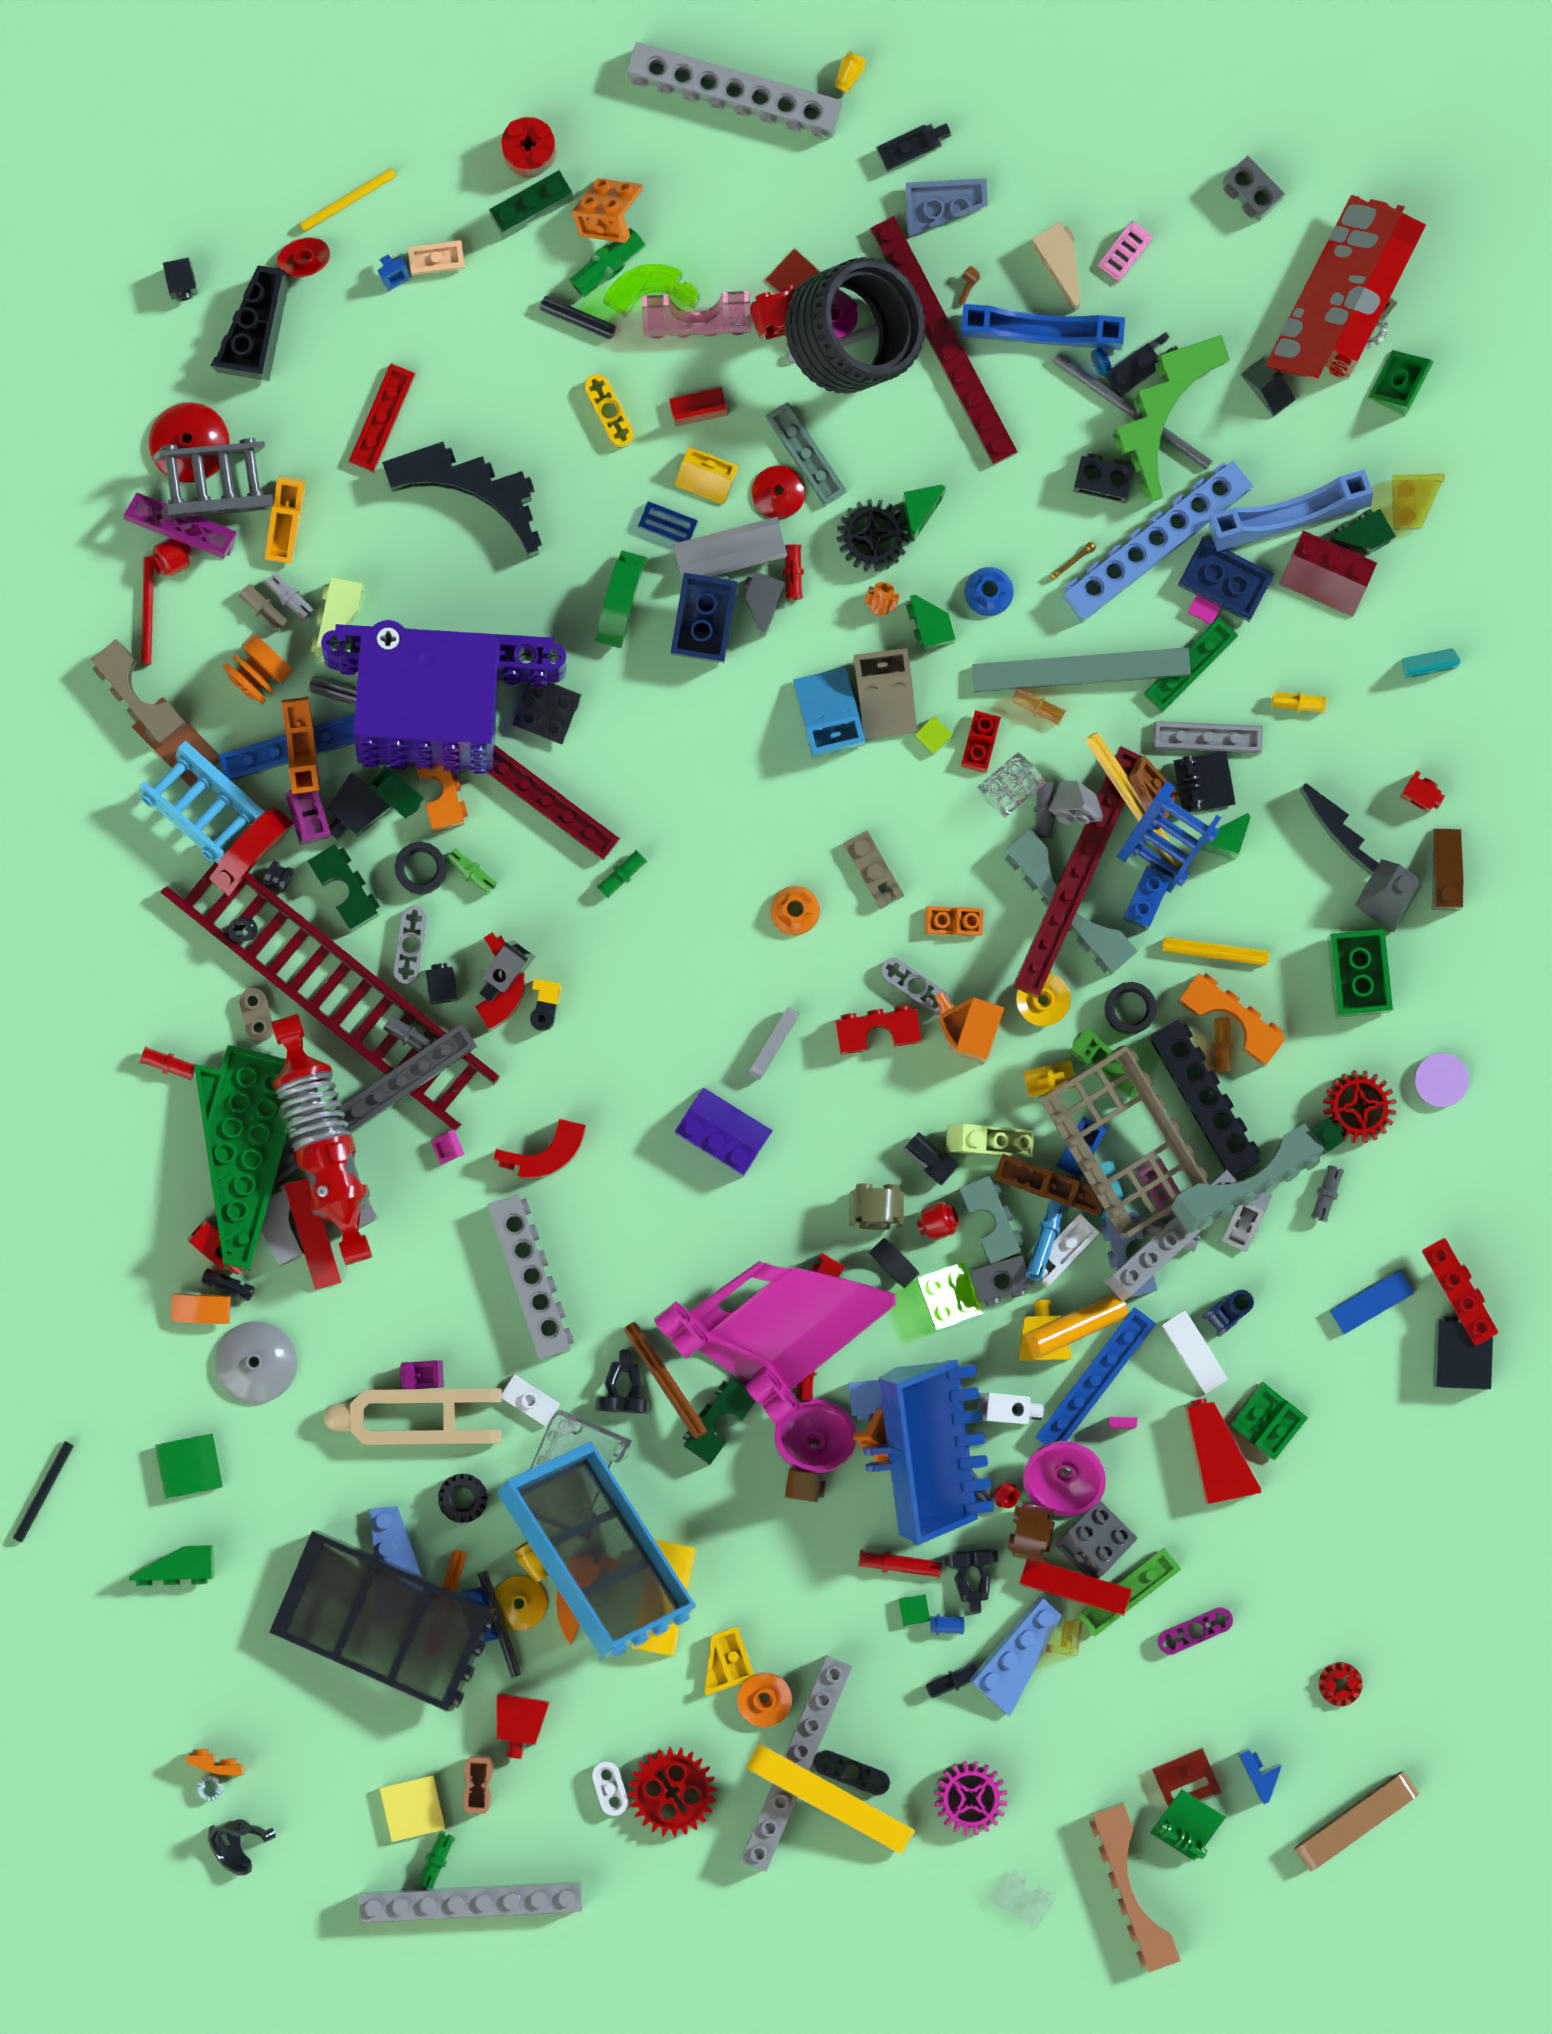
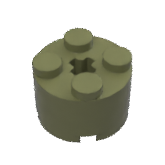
M856 1184V1189L850 1191L849 1226L854 1227L855 1223H859V1229L890 1230V1224H897V1229L904 1226V1192L900 1191V1186L885 1184L883 1188H872V1184Z

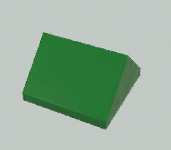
M1392 350L1368 397L1405 417L1433 361Z
M942 484L904 492L902 502L911 540H916L944 498L946 487Z
M1249 813L1219 827V832L1211 844L1205 841L1201 850L1235 860L1240 853L1251 818Z

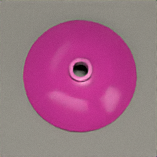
M813 1399L798 1402L800 1408L781 1424H776L774 1440L780 1456L792 1467L808 1473H826L841 1467L850 1459L856 1446V1441L853 1439L856 1433L853 1420L841 1407L825 1400ZM817 1444L819 1447H811L810 1445Z
M1057 1441L1046 1444L1030 1456L1025 1466L1024 1486L1028 1496L1036 1505L1056 1509V1515L1074 1516L1090 1510L1099 1502L1105 1490L1106 1473L1101 1460L1090 1449L1078 1443ZM1062 1468H1069L1070 1471H1063Z

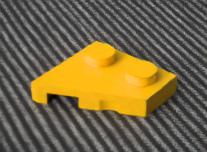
M738 1626L711 1635L704 1691L706 1696L741 1684L747 1678L754 1675Z

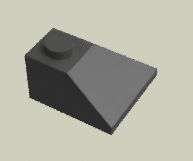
M1381 859L1356 901L1355 906L1389 931L1395 932L1419 891L1421 884L1418 877L1400 864Z

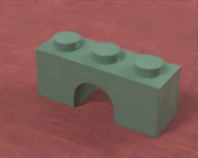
M987 1176L959 1188L958 1191L968 1214L976 1211H986L994 1218L995 1228L993 1232L979 1239L989 1265L1020 1253L1019 1246H1022L1023 1242L1018 1230L1012 1231L1009 1221L1013 1220L1007 1204L1001 1205L998 1196L1002 1195L997 1180L991 1181L990 1176Z

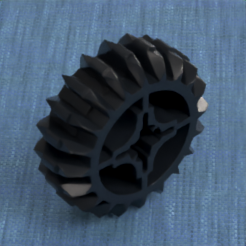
M868 499L867 508H864L862 503L858 502V512L850 507L847 512L851 518L847 516L841 517V521L847 526L841 525L837 527L838 532L845 534L837 537V542L846 543L839 548L840 553L849 551L845 557L847 562L856 558L853 564L854 568H858L861 562L865 563L864 572H868L869 565H874L875 573L879 572V564L881 563L884 569L888 570L890 568L889 559L894 564L899 562L895 553L900 556L905 555V550L899 546L909 545V540L901 538L908 536L910 533L909 529H901V527L907 524L906 519L897 521L896 519L900 517L901 511L897 510L891 514L890 512L893 508L891 503L887 505L886 509H882V500H878L877 507H872V500ZM867 516V527L864 530L857 531L855 534H850L855 523ZM875 516L886 519L894 530L881 528L877 524ZM871 524H873L875 534L881 536L880 538L877 537L875 548L871 538L865 536L866 534L869 535ZM889 538H896L892 548L885 554L879 555V545L884 541H889ZM852 542L867 545L871 556L859 552Z

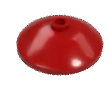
M193 402L176 404L163 411L155 420L149 434V451L153 461V456L161 450V447L167 445H177V449L230 444L229 432L222 418L211 408ZM185 435L192 436V441L190 443L183 442V437ZM218 456L202 457L205 479L210 478L220 470ZM192 458L176 459L179 482L195 483ZM165 460L154 461L157 468L167 476Z

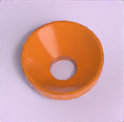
M790 886L782 889L776 894L771 904V917L775 926L780 931L789 935L807 933L816 925L820 915L819 902L816 896L808 889L800 886ZM792 901H798L803 905V913L798 917H793L787 912V906Z

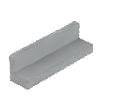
M777 517L672 544L682 581L684 572L712 577L787 557Z

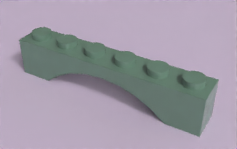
M1029 829L1005 850L1004 853L1007 855L1005 861L1014 871L1019 869L1025 876L1022 879L1032 891L1038 890L1043 896L1040 900L1047 908L1056 889L1049 866L1048 848ZM1076 912L1068 932L1071 930L1075 932L1079 937L1076 940L1085 952L1090 950L1097 959L1094 962L1104 973L1109 971L1112 975L1137 953L1138 950L1120 930L1105 928L1092 923Z
M1303 1124L1283 1136L1277 1148L1275 1158L1255 1176L1242 1182L1228 1185L1198 1183L1178 1194L1171 1209L1190 1234L1199 1228L1203 1231L1211 1226L1215 1219L1219 1217L1226 1218L1231 1215L1236 1207L1251 1204L1263 1192L1265 1194L1272 1192L1282 1181L1290 1182L1303 1169H1313L1319 1164V1158L1324 1147L1306 1124Z

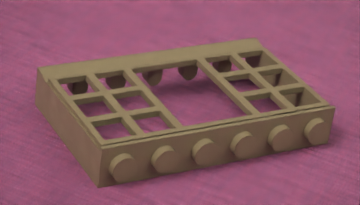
M1127 1045L1117 1047L1038 1097L1121 1238L1131 1237L1172 1211L1171 1207L1176 1199V1195L1166 1179L1175 1173L1183 1170L1192 1187L1198 1183L1208 1184L1206 1181L1208 1179L1207 1173L1201 1165L1196 1164L1192 1157L1194 1156L1193 1149L1187 1142H1183L1179 1135L1180 1128L1173 1118H1169L1165 1111L1167 1106L1160 1095L1155 1094L1151 1087L1153 1082L1150 1076L1145 1071L1142 1072L1137 1063L1139 1062L1137 1054L1132 1048H1128ZM1117 1058L1125 1073L1109 1083L1101 1068ZM1096 1072L1104 1087L1088 1096L1080 1081ZM1129 1078L1138 1096L1122 1105L1113 1087ZM1074 1085L1083 1100L1066 1109L1058 1095ZM1108 1092L1117 1109L1101 1118L1091 1101ZM1142 1100L1166 1142L1107 1179L1083 1137ZM1086 1105L1096 1122L1080 1132L1070 1114ZM1169 1147L1179 1164L1163 1174L1153 1157ZM1148 1161L1158 1178L1141 1187L1132 1170ZM1127 1174L1136 1192L1120 1201L1111 1183ZM1161 1183L1171 1200L1155 1210L1146 1192ZM1140 1196L1149 1214L1133 1223L1124 1206Z

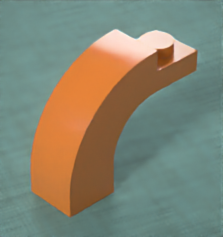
M309 696L281 700L287 737L288 770L292 794L319 791L318 754Z

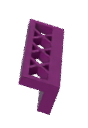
M137 492L124 513L123 520L223 559L226 555L230 556L234 548L236 531L201 517L163 520L161 509L166 504Z

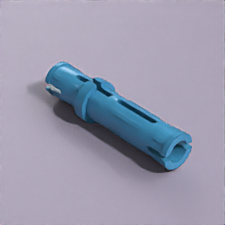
M1049 1201L1045 1218L1038 1227L1040 1231L1025 1274L1031 1280L1041 1281L1043 1279L1054 1239L1061 1230L1059 1225L1066 1207L1064 1204L1061 1205V1203L1056 1201Z

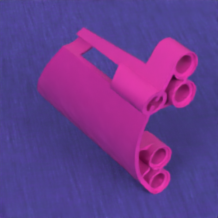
M758 1261L691 1310L687 1311L681 1304L675 1301L655 1317L654 1321L661 1332L668 1338H671L673 1345L683 1357L687 1359L699 1350L746 1384L749 1394L756 1402L762 1404L770 1419L779 1425L800 1408L798 1401L790 1390L896 1305V1296L894 1293L851 1280L790 1266L788 1268L778 1267L768 1262ZM751 1277L770 1281L734 1312L723 1311L717 1306Z

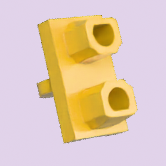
M1071 1060L1023 1071L1029 1098L1041 1096L1072 1077L1074 1072Z

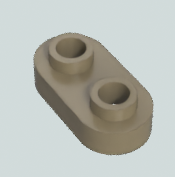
M249 988L241 994L239 1000L247 1035L252 1040L264 1042L270 1039L273 1034L272 1017L267 997L261 990ZM257 997V1005L249 1006V998ZM257 1023L264 1025V1030L260 1033L255 1032L254 1029Z

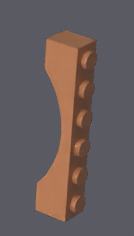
M1121 1802L1091 1813L1093 1820L1089 1821L1094 1837L1100 1836L1103 1846L1098 1847L1104 1863L1109 1861L1112 1872L1108 1873L1112 1888H1118L1122 1897L1117 1900L1122 1915L1128 1914L1131 1922L1127 1926L1132 1942L1137 1940L1140 1951L1136 1952L1141 1968L1147 1967L1149 1972H1153L1180 1962L1181 1960L1172 1935L1159 1927L1145 1914L1132 1892L1127 1870V1854L1133 1827L1124 1803Z

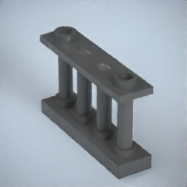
M246 438L239 440L240 443L182 449H177V445L161 447V450L153 457L154 461L165 460L171 500L168 501L169 504H166L161 509L162 519L268 510L274 505L272 494L264 495L263 491H260L255 452L262 450L265 447V442H256L255 438ZM244 453L250 492L247 493V497H237V494L234 493L229 461L230 454ZM218 456L223 488L221 499L211 500V496H208L202 457ZM192 458L197 498L193 502H185V499L181 497L176 459Z

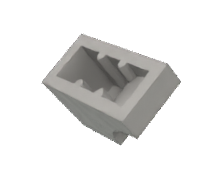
M1263 1192L1251 1204L1238 1206L1222 1241L1247 1252L1273 1194H1265Z

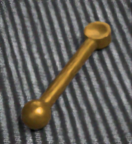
M1088 542L1081 552L1049 576L1051 580L1054 581L1088 552H1094L1096 549L1095 544Z

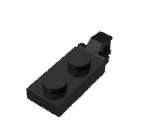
M947 123L933 128L932 124L927 126L924 124L877 146L876 149L887 173L942 147L940 141L950 137L951 131Z

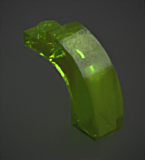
M647 264L630 269L618 277L603 297V304L627 318L635 303L642 296L651 292L670 294L693 309L696 308L700 301V294L697 293L698 289L688 282L680 283L683 278V272L677 268L663 264Z

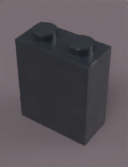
M1443 1316V1321H1436L1433 1387L1491 1389L1493 1337L1479 1345H1474L1463 1324L1459 1322V1317Z

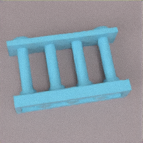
M184 741L178 747L175 755L177 764L153 788L144 781L141 784L139 794L147 806L151 808L154 806L201 848V852L206 859L211 862L215 861L218 864L225 854L222 848L245 824H252L265 811L187 741ZM185 770H191L198 776V781L174 805L170 804L161 794ZM205 788H211L218 794V799L192 823L181 812ZM225 806H231L238 812V817L212 841L202 830Z

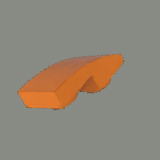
M926 906L924 934L982 936L983 909Z
M174 1293L172 1294L171 1321L230 1324L231 1296Z
M192 1749L193 1754L186 1756V1762L211 1773L230 1776L244 1775V1763L237 1764V1759L232 1758L220 1759V1764H216V1753L209 1754V1749Z

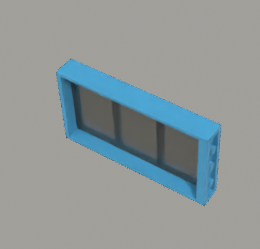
M592 1441L507 1480L497 1491V1494L602 1659L613 1655L614 1658L618 1657L628 1650V1646L633 1644L637 1647L649 1639V1635L654 1633L657 1637L670 1628L669 1625L675 1623L676 1626H679L690 1619L689 1613L696 1607L694 1601Z

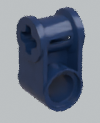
M1236 1290L1223 1301H1219L1210 1308L1202 1317L1209 1320L1217 1330L1216 1335L1220 1337L1238 1323V1320L1250 1312L1254 1305V1298L1246 1290ZM1238 1294H1244L1249 1301L1248 1306L1243 1310H1239L1234 1306L1233 1301ZM1215 1314H1217L1222 1319L1224 1324L1220 1322V1320L1216 1317Z

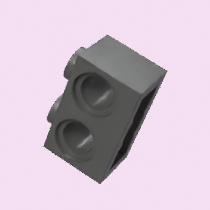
M1248 155L1224 177L1222 182L1226 194L1232 199L1237 198L1243 204V211L1250 218L1253 219L1255 217L1258 221L1262 220L1278 205L1285 195ZM1239 175L1246 176L1249 184L1240 186L1236 183L1235 178ZM1264 195L1268 203L1266 205H1258L1254 201V196Z

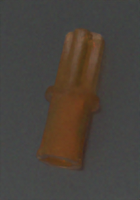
M1018 688L1012 697L1013 703L1033 712V716L1039 715L1056 725H1059L1066 711L1045 701V697L1039 698L1021 688Z
M1227 1017L1215 1018V1044H1212L1215 1053L1214 1071H1232L1231 1047H1234V1044H1231L1230 1019Z

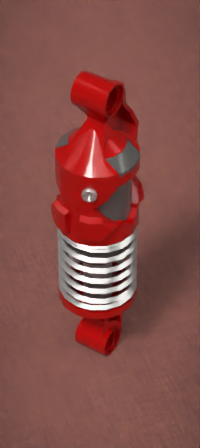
M298 1014L272 1021L271 1025L278 1045L283 1044L287 1050L285 1065L274 1080L273 1086L276 1093L279 1094L277 1098L283 1100L293 1098L283 1102L280 1108H295L286 1112L283 1117L286 1119L297 1118L290 1121L286 1127L296 1129L291 1132L289 1137L297 1138L292 1147L295 1148L294 1154L297 1164L301 1170L306 1171L312 1191V1201H310L312 1213L336 1223L343 1232L339 1248L346 1266L372 1258V1253L367 1237L359 1232L361 1210L369 1199L370 1192L367 1185L361 1184L354 1162L356 1153L355 1143L351 1132L345 1130L348 1126V1123L343 1121L345 1113L339 1111L342 1103L336 1101L339 1094L334 1092L336 1084L331 1082L333 1077L331 1065L307 1056L303 1051V1037L305 1035ZM330 1086L328 1089L318 1092V1088ZM324 1096H333L327 1101H321V1098ZM327 1106H336L331 1110H324Z

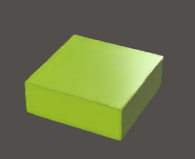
M935 716L915 734V737L933 755L953 736Z

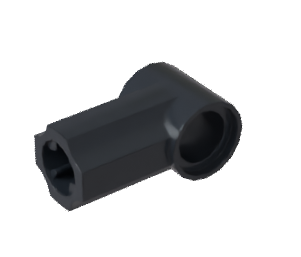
M919 1132L903 1149L924 1168L925 1173L941 1186L960 1166L951 1156L943 1150L936 1148Z

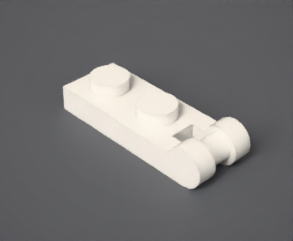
M1081 1214L1053 1242L1048 1260L1056 1267L1051 1272L1045 1268L1041 1283L1046 1288L1100 1233Z

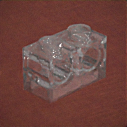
M1017 752L978 786V789L988 803L1006 818L1046 782L1035 766Z

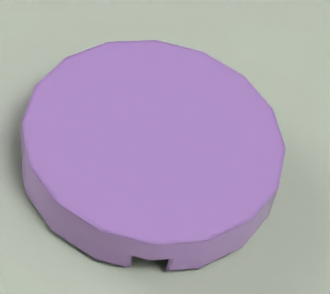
M1438 1053L1428 1056L1419 1064L1414 1076L1415 1089L1420 1098L1433 1107L1444 1108L1456 1104L1464 1097L1469 1084L1466 1067L1460 1059L1451 1054Z

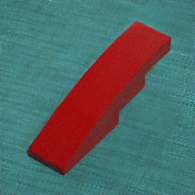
M308 1178L285 1184V1190L315 1290L341 1283L324 1220L322 1217L313 1214L310 1207L312 1191Z

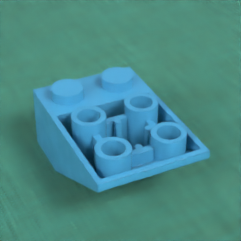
M846 667L793 679L812 758L865 746L860 717Z

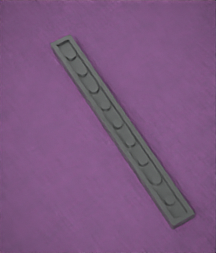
M459 1024L343 1104L339 1111L345 1113L343 1121L348 1123L345 1130L351 1132V1134L477 1048V1044L464 1025ZM294 1138L285 1145L274 1187L301 1169L295 1158V1148L292 1147L297 1138Z

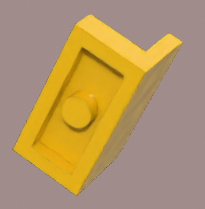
M689 447L682 460L675 486L717 503L725 504L739 465Z

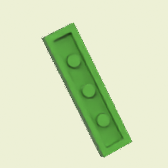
M1162 1548L1117 1584L1133 1590L1127 1611L1181 1570L1165 1548ZM1088 1606L1078 1614L1094 1637L1121 1617V1615Z

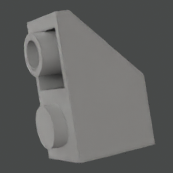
M1078 781L1060 782L1049 808V811L1057 816L1059 822L1072 825V823L1088 824L1089 822L1102 821L1103 814L1097 796L1093 791Z

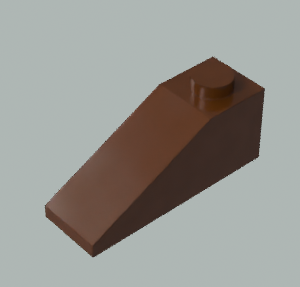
M1433 829L1432 910L1459 911L1463 908L1464 886L1461 829Z
M788 1470L785 1498L817 1502L818 1497H824L826 1481H821V1475Z

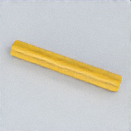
M1164 937L1162 941V951L1168 953L1263 966L1267 965L1269 961V952L1266 950Z

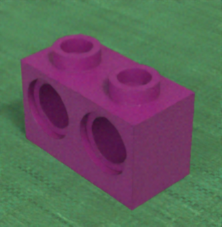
M290 789L285 794L300 846L327 839L331 833L318 791L292 794V789Z

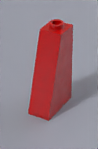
M1206 1398L1190 1401L1191 1406L1186 1407L1185 1411L1205 1503L1212 1504L1262 1493L1256 1478L1215 1403H1207Z

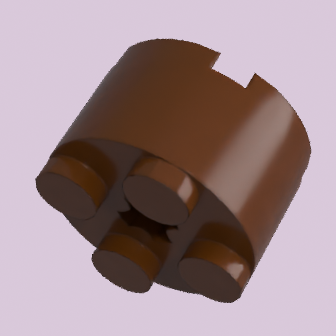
M1023 1503L1021 1507H1015L1013 1522L1017 1524L1015 1534L1010 1533L1008 1550L1013 1551V1557L1046 1563L1047 1558L1043 1556V1552H1049L1055 1525V1522L1050 1519V1514L1056 1515V1509Z

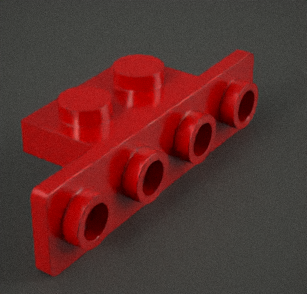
M1442 1238L1422 1250L1423 1256L1473 1344L1479 1345L1497 1335L1498 1329L1483 1305L1485 1299L1478 1288L1474 1289L1470 1282L1472 1276L1465 1264H1460L1446 1238Z

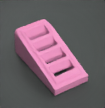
M1131 221L1098 264V267L1119 283L1152 242L1153 237L1135 222ZM1131 233H1133L1136 237H1138V238H1139L1140 240H1142L1143 242H1142L1141 244H1139V243L1136 242L1133 238H1131L1129 235H1130ZM1124 241L1136 250L1134 254L1122 245ZM1118 250L1119 252H1121L1129 260L1125 262L1123 259H1121L1118 255L1115 254L1116 251ZM1110 259L1115 261L1122 267L1121 271L1113 267L1108 261Z
M1157 1155L1153 1158L1162 1173H1166L1168 1170L1162 1159ZM1148 1161L1134 1169L1143 1186L1158 1178L1155 1172L1148 1177L1146 1176V1173L1153 1169ZM1169 1177L1166 1179L1175 1195L1180 1194L1181 1192L1173 1178ZM1161 1183L1147 1191L1157 1208L1163 1205V1201L1170 1198L1167 1192L1160 1196L1156 1194L1164 1189ZM1173 1210L1162 1217L1165 1218L1166 1216L1170 1215L1171 1213H1173Z

